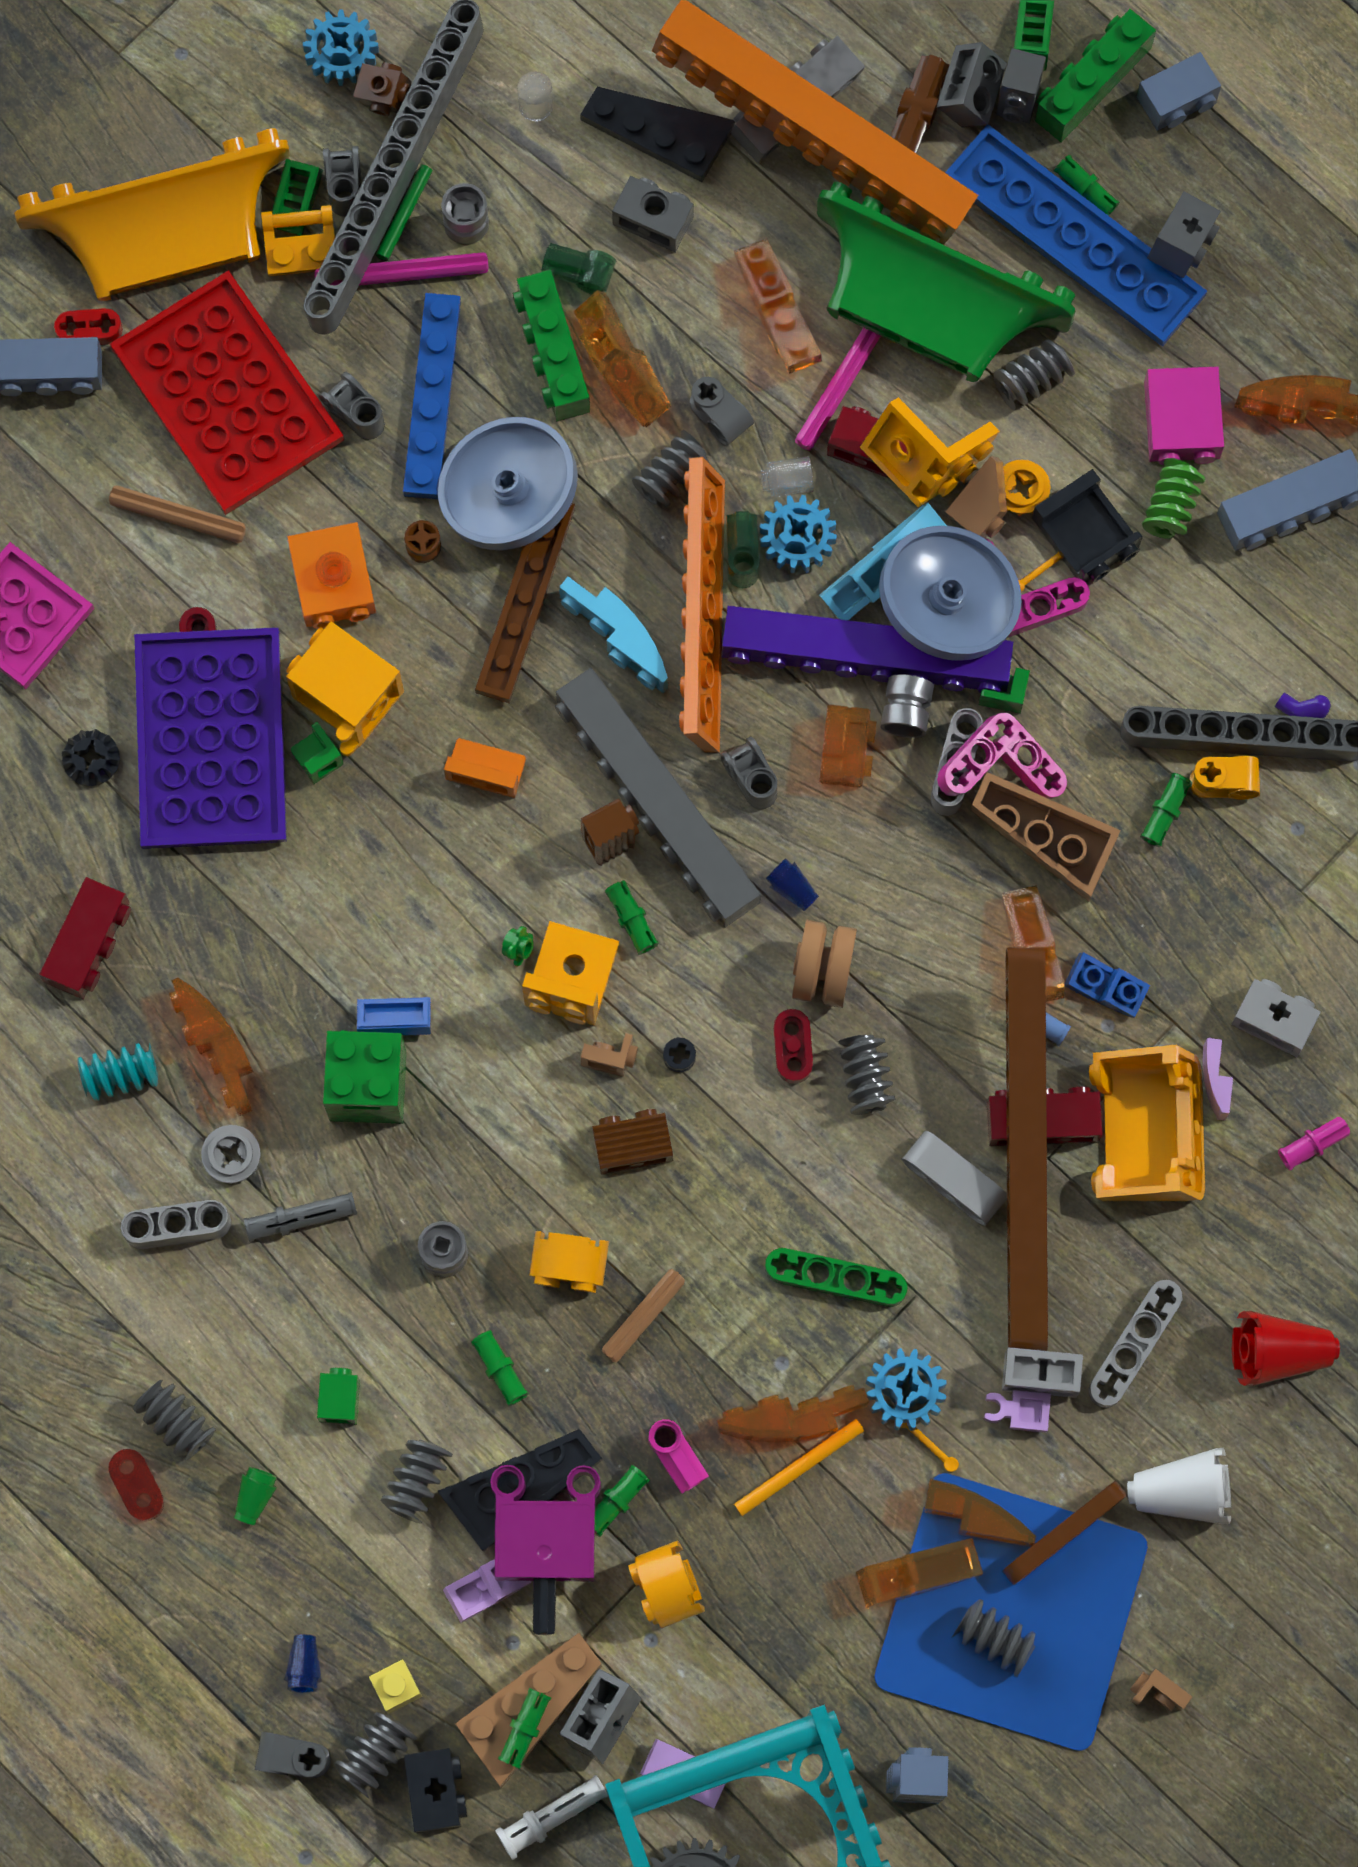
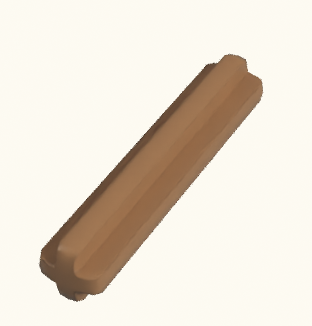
M670 1269L603 1346L602 1352L607 1358L613 1362H618L681 1289L685 1279L677 1271Z

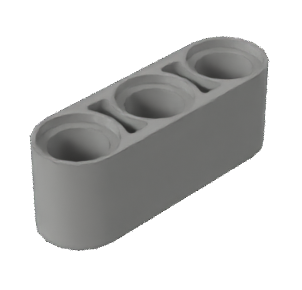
M971 708L958 710L954 713L950 722L930 800L932 808L940 815L950 816L960 810L965 793L957 795V799L951 802L941 800L938 795L941 789L938 786L937 778L940 769L947 763V759L952 757L972 736V734L964 735L960 733L956 726L966 722L971 724L976 731L983 724L981 715ZM976 744L971 749V756L973 760L975 759L978 745ZM966 767L961 771L953 773L954 778L951 782L954 786L960 784L958 782L959 777L964 772L969 771Z
M925 1130L902 1158V1161L910 1170L983 1226L987 1225L1007 1200V1193L999 1185L929 1131Z
M216 1200L134 1210L125 1215L121 1222L122 1235L136 1249L214 1240L225 1236L231 1228V1218L227 1209ZM213 1211L221 1213L223 1215L222 1221L217 1227L208 1228L204 1226V1218L208 1213ZM176 1216L185 1218V1226L180 1232L171 1233L167 1231V1224L170 1219ZM146 1222L149 1225L146 1235L141 1238H134L130 1235V1229L135 1223Z

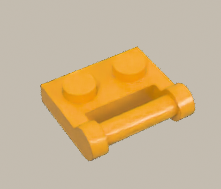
M331 205L321 206V210L283 214H272V211L261 212L268 276L315 272L316 269L321 267L335 239ZM323 224L324 233L275 238L274 228Z

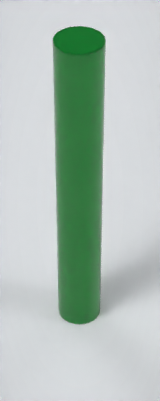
M423 164L419 166L376 253L379 259L383 261L389 260L433 172L430 167Z

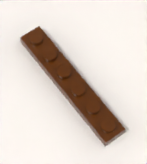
M571 503L564 517L552 530L536 541L523 546L475 688L476 694L510 704L575 511V504Z

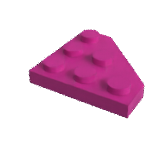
M11 542L0 553V671L26 690L94 610V606Z

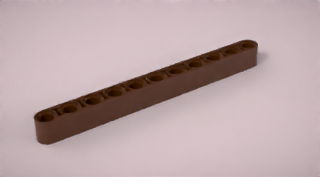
M1007 947L1005 979L1008 1347L1047 1351L1044 947Z

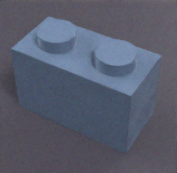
M1199 52L1140 82L1137 99L1158 131L1166 126L1169 128L1178 126L1188 115L1197 110L1199 113H1202L1212 108L1217 103L1221 84L1202 53Z

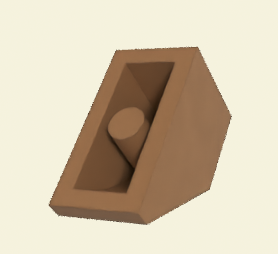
M990 456L945 511L966 530L976 533L983 538L987 536L993 538L1000 531L1005 523L1002 518L1007 513L1003 461L994 456Z

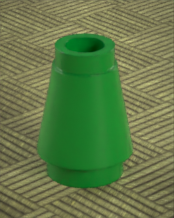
M249 1467L246 1475L242 1474L234 1518L241 1522L255 1525L277 1489V1486L274 1485L277 1476L254 1467Z

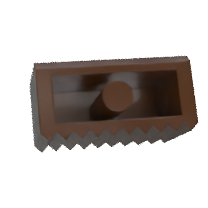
M619 798L581 818L582 838L598 865L602 866L603 861L609 862L610 858L615 859L616 854L621 855L622 851L628 852L629 848L634 849L635 835L640 833L637 827L639 820L630 805L624 807Z
M656 1109L638 1111L635 1113L634 1119L621 1121L620 1116L604 1117L599 1119V1125L592 1126L601 1175L673 1161V1151L665 1113L657 1114Z

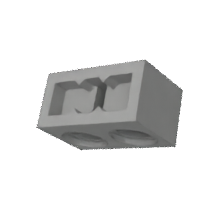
M1008 1347L1004 1357L1002 1391L1013 1392V1390L1048 1393L1051 1396L1077 1398L1081 1387L1083 1355Z

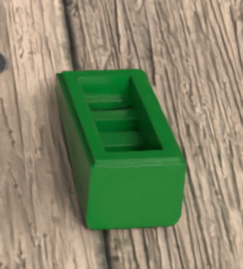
M1020 0L1014 49L1046 57L1043 70L1046 71L1054 1ZM1025 13H1027V14L1046 15V17H1045V18L1028 17V16H1025ZM1024 27L1044 28V30H1043V29L1024 28ZM1022 40L1041 41V42H1043V43L1028 42V41H1022Z
M286 159L272 214L311 211L323 170L316 166ZM294 175L309 177L307 184L293 180ZM290 187L304 190V197L290 194ZM288 200L302 204L300 210L285 207V201ZM306 225L274 229L302 236Z

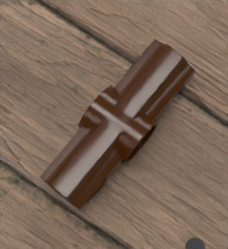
M931 54L929 56H921L909 88L906 87L902 95L896 115L898 119L891 133L892 138L916 154L926 129L931 127L939 101L938 97L949 69V64L944 62L942 58Z

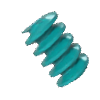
M135 1043L134 1055H130L125 1046H123L120 1050V1058L117 1059L111 1050H106L105 1062H101L97 1054L93 1053L91 1065L88 1066L81 1056L77 1059L85 1095L87 1096V1092H89L95 1101L100 1099L102 1088L109 1097H114L116 1085L124 1094L129 1092L130 1082L134 1084L138 1091L143 1090L145 1078L152 1087L158 1085V1072L150 1043L147 1052L144 1051L139 1043Z

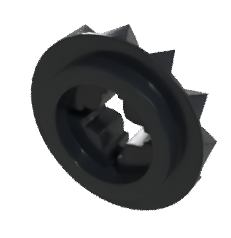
M97 729L93 731L80 730L77 735L68 738V742L62 751V763L66 774L74 782L84 786H96L105 783L115 774L120 762L119 749L110 735L102 733ZM92 744H94L95 753L101 756V758L93 760L87 770L85 759L79 755L82 753L87 754L89 749L92 748Z

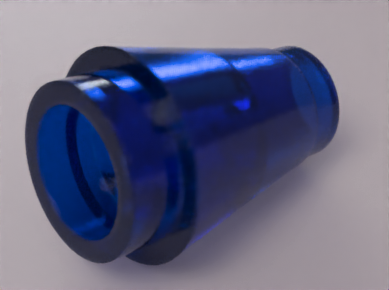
M786 858L765 878L771 884L769 888L800 907L803 911L819 897L795 862L791 864Z
M308 1634L294 1636L284 1681L288 1682L287 1690L297 1693H312L318 1690V1683L322 1681L316 1636Z

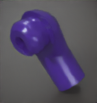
M1285 692L1275 705V708L1287 716L1325 718L1331 707L1329 699L1324 695H1317L1315 698L1298 702Z

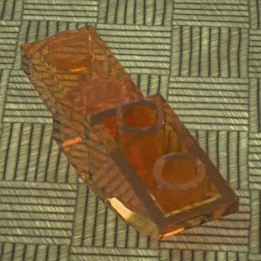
M767 238L734 250L742 276L776 354H780L789 374L822 362L821 352L794 300L793 290Z
M597 290L573 311L584 332L579 338L597 369L620 401L637 421L647 428L672 406L644 351L634 348L607 293Z
M1294 375L1256 382L1240 388L1234 408L1242 409V412L1251 416L1269 415L1276 417L1278 421L1285 424L1303 423L1307 412L1310 411L1314 412V415L1319 418L1333 419L1336 417L1349 420L1350 424L1358 427V395L1349 393L1351 380L1337 377Z
M180 978L171 980L175 991L170 992L169 996L176 1014L183 1011L188 1024L181 1026L188 1046L196 1045L200 1055L211 1050L214 1051L208 1054V1058L214 1074L222 1073L227 1086L220 1088L227 1108L235 1107L238 1116L251 1112L252 1108L240 1077L254 1072L233 1029L211 1002L194 987Z
M850 1385L834 1391V1398L820 1402L818 1397L804 1400L797 1404L799 1409L793 1411L788 1397L779 1399L778 1395H772L757 1401L758 1407L744 1411L743 1406L723 1412V1419L717 1420V1428L719 1433L757 1442L778 1443L815 1439L836 1433L838 1425L835 1417L868 1406L869 1400L864 1388L855 1390L854 1385Z

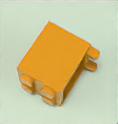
M330 621L325 629L320 627L313 634L309 641L310 648L302 657L297 655L291 661L286 671L288 673L286 678L292 698L336 729V737L342 742L340 744L341 754L351 756L358 747H361L401 697L404 689L398 669Z

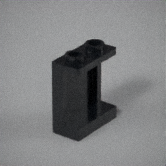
M1091 469L1035 506L1032 519L1056 552L1060 553L1062 560L1073 575L1085 582L1092 580L1095 583L1105 577L1111 570L1109 567L1119 560L1122 563H1126L1135 557L1140 551L1138 548L1143 536L1139 531L1133 533L1100 489L1101 479Z

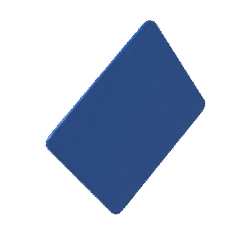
M942 1473L937 1475L930 1484L875 1670L876 1684L884 1691L1077 1751L1087 1749L1092 1744L1146 1556L1148 1544L1145 1537L1137 1531L1097 1520L1019 1583L1013 1585L1002 1570L1075 1512L952 1474ZM979 1599L983 1600V1614L992 1607L997 1609L996 1622L1005 1615L1010 1617L1009 1630L1018 1623L1022 1624V1638L1031 1631L1036 1633L1034 1641L1036 1647L1017 1678L1014 1677L1016 1667L1014 1663L1005 1670L1001 1669L1003 1658L1001 1655L992 1662L988 1661L990 1650L988 1647L979 1654L975 1653L977 1640L974 1639L966 1646L962 1645L964 1632L961 1631L951 1638L969 1607Z

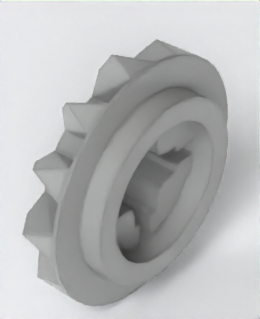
M226 1125L215 1129L205 1139L201 1151L205 1170L216 1181L228 1184L246 1181L257 1170L261 1157L260 1146L255 1136L246 1128L237 1125ZM240 1142L237 1153L244 1162L232 1160L223 1168L226 1158L218 1147L231 1150Z

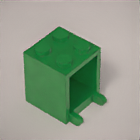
M346 1030L327 1031L323 1105L329 1121L403 1124L406 1048L402 1033L354 1032Z

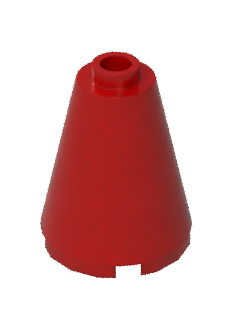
M1254 1311L1239 1313L1237 1318H1243L1241 1327L1233 1328L1232 1363L1234 1370H1241L1243 1378L1237 1379L1244 1386H1255L1328 1368L1333 1365L1334 1360L1339 1358V1340L1328 1329Z

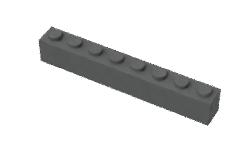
M589 668L557 690L556 700L558 704L555 705V709L566 724L571 721L579 732L575 735L582 747L587 752L592 749L600 759L596 762L600 771L608 780L612 777L620 786V789L617 791L623 802L631 807L635 806L642 817L639 818L640 824L650 837L655 834L663 845L660 847V850L671 865L677 863L684 872L681 875L683 882L693 894L698 891L705 900L702 906L713 922L719 920L726 928L760 904V892L594 670Z

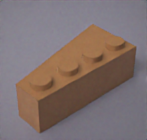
M988 772L984 776L971 807V811L1088 902L1121 831Z
M577 1633L455 1723L501 1789L518 1768L500 1761L498 1757L501 1755L513 1728L509 1726L512 1718L517 1719L528 1694V1689L532 1688L551 1697V1701H549L537 1727L540 1731L538 1737H533L523 1762L592 1680L598 1668H602V1663L580 1633Z

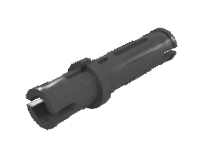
M348 1192V1194L288 1209H283V1206L276 1207V1212L244 1218V1223L250 1242L254 1239L282 1233V1236L289 1235L290 1230L350 1215H357L353 1194Z

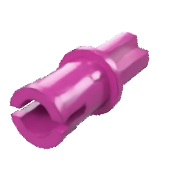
M1336 1117L1312 1132L1308 1129L1304 1132L1305 1136L1284 1148H1280L1278 1150L1279 1157L1288 1170H1292L1295 1166L1314 1155L1320 1157L1323 1155V1150L1349 1136L1350 1129L1348 1124L1341 1117Z

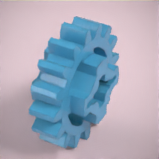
M339 9L338 17L334 18L329 11L325 12L326 21L322 22L315 18L313 20L315 30L306 29L305 31L306 39L308 40L303 42L304 53H307L305 55L307 66L313 65L312 71L315 77L324 73V81L327 84L333 77L337 78L339 86L343 85L344 78H349L353 84L357 83L356 74L360 73L362 63L376 65V56L374 54L379 53L378 42H375L377 40L375 29L369 30L370 26L367 19L358 22L357 12H353L349 18L345 17L343 9ZM322 40L324 42V47L321 49L322 53L319 55L318 47ZM363 41L364 48L360 55L358 48L360 47V42Z
M789 495L784 506L778 501L774 502L773 509L775 513L769 511L764 513V520L767 523L760 524V533L766 536L760 538V545L765 548L770 547L766 551V558L769 560L777 557V568L780 569L787 563L790 564V572L795 573L797 566L802 565L807 573L809 572L810 563L814 562L818 567H821L823 565L822 555L827 557L832 555L830 545L836 544L837 535L831 532L836 530V521H827L830 517L829 508L822 511L818 510L819 500L816 499L810 505L806 503V495H802L799 502L794 503L793 498ZM780 523L783 532L775 539L774 530L777 524ZM821 529L822 538L817 546L813 536ZM792 530H795L798 534L804 531V537L801 538L798 534L792 536Z
M902 1348L897 1350L895 1359H892L887 1353L884 1354L882 1358L884 1366L874 1363L871 1369L877 1377L869 1376L866 1380V1384L874 1387V1389L866 1392L865 1397L867 1400L876 1401L870 1411L872 1414L879 1411L883 1413L881 1419L883 1425L890 1419L894 1420L895 1430H899L902 1423H907L910 1431H914L916 1421L918 1420L924 1426L929 1425L928 1413L938 1416L941 1411L935 1402L944 1403L946 1400V1395L938 1392V1390L945 1388L947 1382L946 1380H937L936 1378L942 1368L936 1366L931 1369L928 1366L931 1360L930 1355L924 1357L923 1360L917 1359V1349H913L910 1357H905ZM904 1366V1370L898 1375L885 1376L891 1370ZM918 1370L925 1375L929 1384L922 1382L917 1374ZM909 1375L910 1390L912 1392H910L909 1397L906 1398L903 1404L902 1389L900 1388L906 1382ZM883 1395L890 1397L895 1405L894 1409L886 1403ZM916 1403H927L922 1409L908 1413L909 1408Z

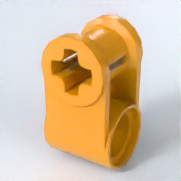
M1254 756L1204 757L1197 762L1189 777V780L1193 783L1190 789L1193 794L1201 798H1231L1236 800L1257 798L1260 796L1259 759ZM1208 773V778L1212 779L1213 781L1207 782V777L1202 774Z

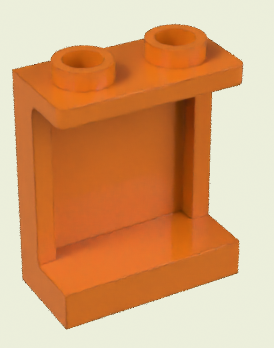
M358 522L287 536L306 627L313 626L315 629L320 627L324 629L330 621L334 623L335 621L348 619L351 622H358L369 618L370 614L376 613Z

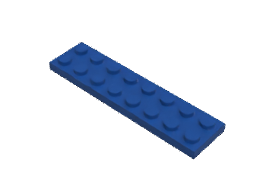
M990 125L984 127L945 172L978 195L974 204L1162 347L1207 294L1206 289L1187 275L1182 278L1147 259L1152 248Z

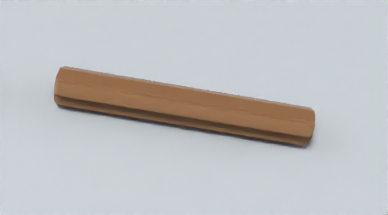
M113 486L109 495V502L114 507L235 543H241L246 533L245 524L121 486Z

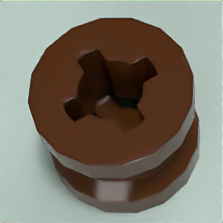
M424 520L413 522L408 526L405 531L404 540L407 553L411 559L418 563H427L437 558L441 551L438 528L433 523Z

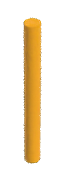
M857 1419L853 1420L733 1505L741 1516H744L864 1432L863 1427Z

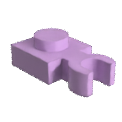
M1013 1390L1012 1401H1009L1001 1394L989 1393L986 1395V1401L996 1402L1000 1407V1411L997 1414L985 1413L984 1420L990 1423H997L1003 1418H1010L1009 1429L1047 1433L1051 1394Z

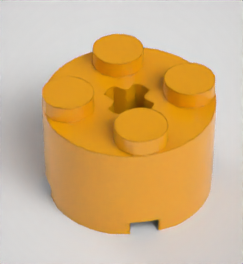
M535 1231L529 1276L535 1277L534 1284L560 1288V1281L571 1282V1289L596 1293L597 1286H603L609 1241L600 1240L599 1247L595 1246L596 1241L590 1240L591 1238L549 1232L547 1240L544 1239L545 1233Z
M678 1540L635 1557V1563L628 1565L635 1585L640 1586L641 1590L644 1589L647 1597L641 1603L648 1621H652L654 1625L659 1624L661 1628L705 1612L703 1605L695 1603L701 1600L702 1597L688 1559L682 1561L680 1553H676L683 1550Z

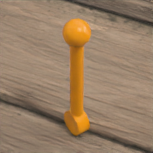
M1059 552L1023 579L1018 580L1021 592L1026 584L1062 559Z
M902 1423L901 1428H907L910 1431L908 1424ZM915 1427L914 1431H910L944 1463L943 1466L946 1471L954 1472L957 1470L959 1463L956 1458L948 1457L917 1427Z

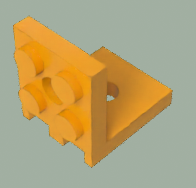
M898 397L888 404L860 448L917 507H920L939 494L942 497L946 496L956 487L959 481L965 484L971 480L979 470L976 466L977 463L984 460L993 451L994 446L991 443L1000 431L991 422H988L947 448ZM899 441L905 444L908 454L902 451Z
M549 921L534 973L526 972L522 984L525 1006L538 1013L550 1014V1011H552L553 1014L562 1016L570 1022L585 1024L587 1021L588 1024L595 1026L618 951L619 941ZM579 958L585 965L582 973L574 976L566 973L563 967L568 959Z

